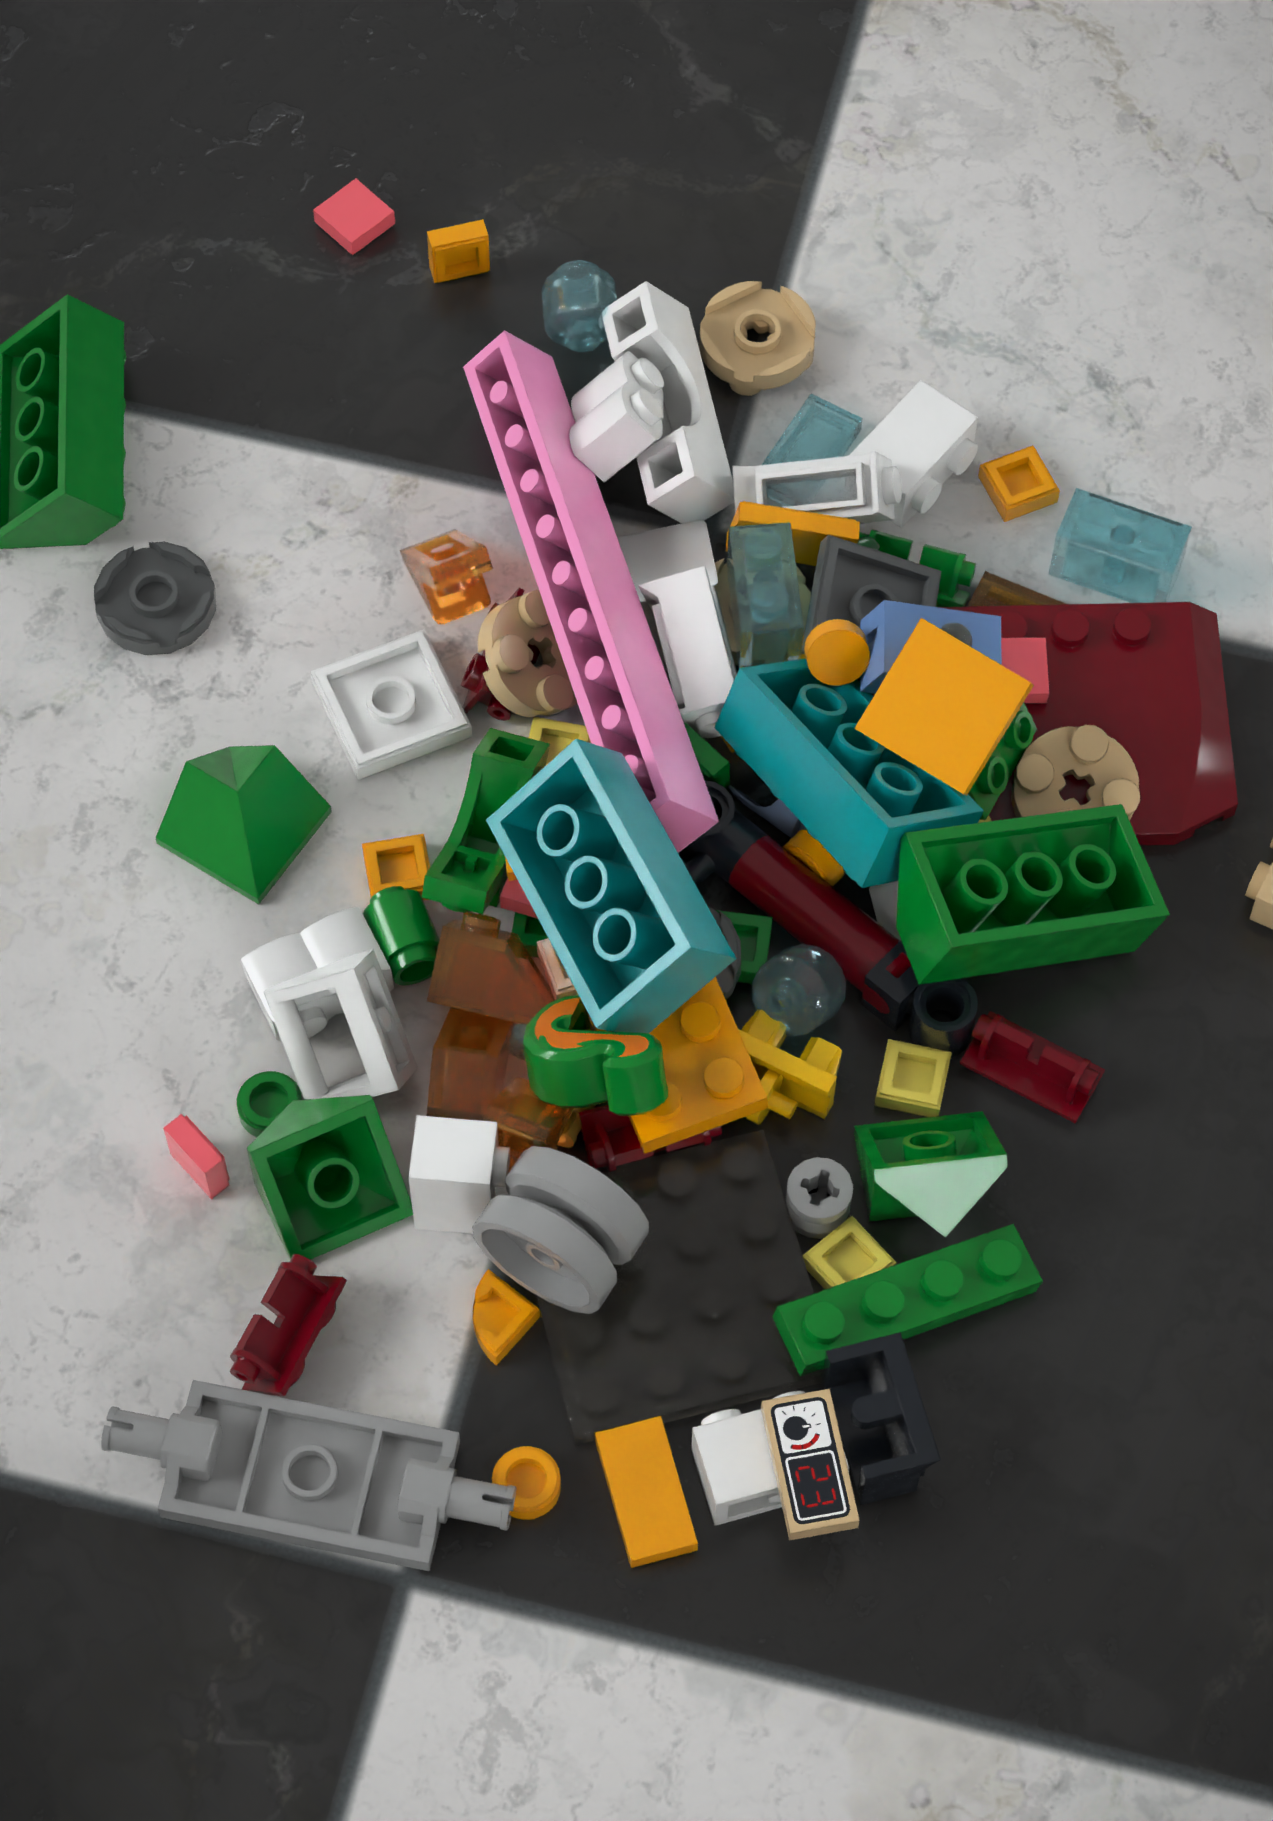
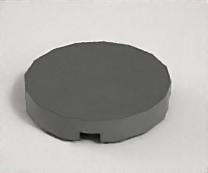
M165 541L149 542V548H141L134 551L132 546L119 552L102 568L94 585L96 616L106 636L123 649L143 655L170 654L191 645L208 629L216 611L215 585L204 560L186 547Z

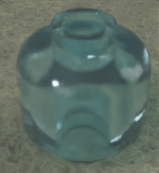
M576 260L562 264L554 273L546 278L541 289L545 331L554 342L573 351H591L608 340L603 317L608 311V306L617 300L616 283L607 271L599 268L592 262Z
M800 944L787 947L759 968L752 982L751 999L755 1011L763 1010L772 1019L779 1021L784 1035L796 1037L813 1032L838 1013L845 1000L846 980L842 967L830 953L818 946Z

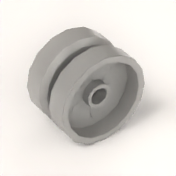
M531 1146L523 1151L505 1178L506 1191L509 1195H498L489 1201L472 1227L473 1238L482 1252L502 1272L525 1289L567 1310L591 1314L600 1309L617 1283V1271L613 1264L622 1265L631 1261L649 1233V1221L640 1206L620 1186L597 1169L549 1147Z

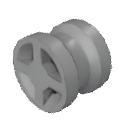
M820 1157L804 1160L793 1169L788 1178L785 1213L788 1222L798 1233L809 1238L822 1239L849 1218L853 1183L847 1170L832 1159ZM817 1187H818V1190H817L816 1193H812V1194L809 1195L808 1192H810V1191L813 1190V1189H817Z

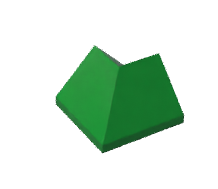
M275 745L229 746L186 761L156 835V842L161 847L259 905L332 811L329 803Z
M370 1095L293 1100L247 1147L254 1184L290 1260L293 1254L302 1255L310 1260L413 1215L411 1199L375 1102Z
M983 1111L854 1126L869 1222L919 1216L946 1237L1008 1167L1007 1153Z

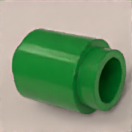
M392 886L372 896L370 904L362 914L391 968L394 982L404 986L413 985L435 975L442 967L440 955L443 946L422 895L415 890L405 889L401 886Z

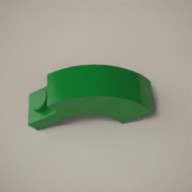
M493 728L488 730L472 755L468 782L456 822L445 846L425 875L422 898L440 902L449 910L463 913L476 912L484 914L488 905L498 906L500 894L508 878L505 855L486 819L546 766L550 747L549 743Z

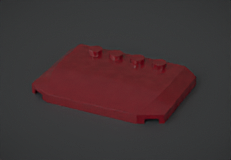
M1192 602L938 607L1001 616V638H1046L1049 681L1047 703H1024L1037 727L1032 742L1043 734L1061 727L1095 725L1101 728L1107 736L1120 743L1132 758L1139 777L1140 802L1130 819V823L1140 845H1175L1192 837L1195 829L1221 816L1222 821L1235 815L1238 798L1217 613ZM1016 768L1010 776L1005 790L1000 794L989 813L991 821L1017 818L1011 801ZM1074 775L1065 776L1066 785L1059 792L1061 798L1064 801L1075 798L1080 805L1088 803L1086 792L1091 787L1086 779L1077 780Z

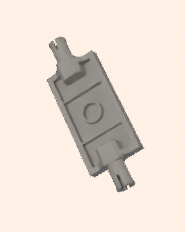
M196 1380L192 1381L186 1406L180 1414L173 1413L170 1419L120 1410L119 1407L112 1406L106 1418L107 1421L112 1422L111 1426L104 1425L101 1447L103 1451L110 1452L112 1450L160 1460L161 1467L166 1468L165 1483L158 1505V1512L161 1518L430 1571L441 1523L445 1524L448 1517L499 1527L500 1530L507 1531L511 1521L509 1513L513 1511L516 1497V1486H504L457 1476V1470L454 1469L460 1445L459 1432Z

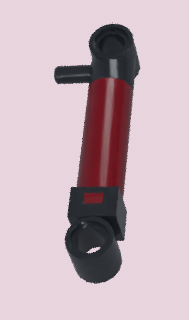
M705 780L719 822L678 853L682 859L687 861L685 867L696 886L698 887L714 872L768 917H773V921L863 993L861 1004L892 1030L896 1031L910 1017L908 1032L913 1044L952 1052L951 1057H955L964 1051L971 1041L977 1014L978 999L973 987L963 978L919 985L901 940L896 938L735 809L733 797L725 787L716 782ZM937 1010L948 1011L957 1019L947 1023L939 1022L933 1019L929 1013Z

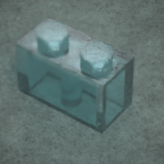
M1076 488L1056 535L1048 575L1130 603L1168 602L1182 567L1192 526Z
M791 523L729 527L727 573L738 667L801 659L804 625Z

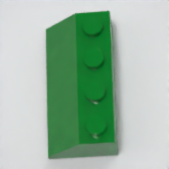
M68 294L0 344V549L87 545L123 520L126 506L124 498V461L126 457L124 448V413L126 409L124 398V365L126 361L124 322Z
M1122 804L905 832L900 839L896 929L919 985L1135 952L1170 915Z

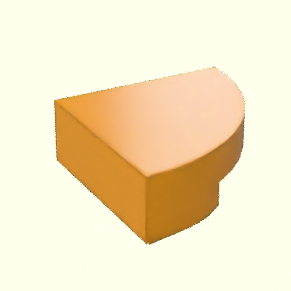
M488 1269L475 1291L473 1325L481 1349L490 1361L497 1366L540 1318V1309Z

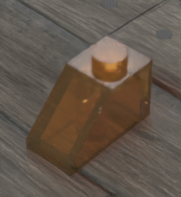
M464 912L462 921L454 919L442 926L427 1002L527 1025L538 1011L550 1002L555 1001L549 984L518 935L500 930V919L483 914Z
M451 1005L432 1050L426 1116L495 1122L501 1103L515 1013Z

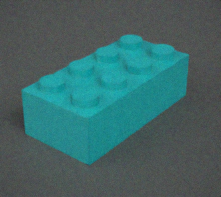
M806 659L739 668L714 728L732 746L737 756L755 771L770 788L772 794L789 808L807 828L808 833L823 845L844 868L845 873L852 880L856 881L861 888L898 881L900 839L905 832L979 822L984 810L969 795L966 796L854 729L874 697L871 693L860 692V682L857 679L851 683L839 686L824 684L811 674Z
M575 739L486 819L597 1029L611 1032L649 1034L737 959L622 753Z

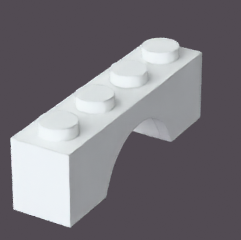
M645 281L602 309L601 314L612 358L616 361L627 351H630L638 359L646 358L652 362L664 379V386L662 387L664 400L661 406L664 413L662 418V436L636 457L646 500L649 506L682 524L696 520L704 521L734 503L733 479L689 308Z

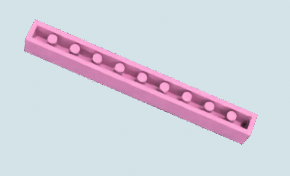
M504 330L463 366L590 741L592 744L620 752L624 755L666 833L679 853L717 824L719 819L595 474L575 457L572 451L569 433L571 427L576 422L552 356Z

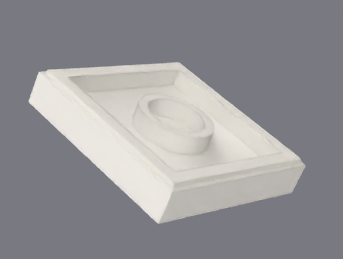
M425 629L310 671L314 688L357 780L472 737V726Z

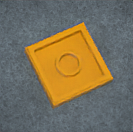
M921 618L854 729L967 796L1034 685Z

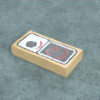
M830 1389L763 1400L761 1412L789 1541L858 1528L860 1520Z

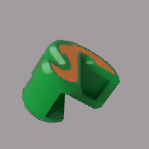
M579 995L565 996L550 1002L538 1011L527 1024L523 1047L531 1090L541 1101L561 1108H585L608 1101L609 1111L619 1116H633L652 1112L668 1098L663 1048L660 1041L648 1033L591 1031L589 1014Z

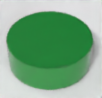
M276 1071L261 1072L246 1080L237 1095V1110L240 1122L245 1130L251 1135L258 1137L293 1100H302L301 1091L297 1083L289 1076Z

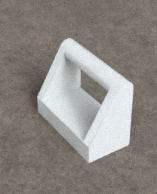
M374 949L350 955L272 986L263 992L304 1100L360 1095L375 1097L399 1090L418 1069ZM335 988L366 1073L327 1088L294 999Z

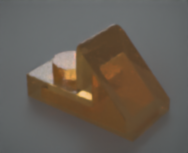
M453 529L400 550L403 562L433 620L437 624L448 623L484 609L491 604V598L482 574L493 570L485 545Z
M517 1077L488 1105L483 1120L497 1122L499 1146L510 1147V1172L523 1151L531 1146L549 1147L557 1150V1143L574 1108H561L541 1101L531 1090L529 1080Z

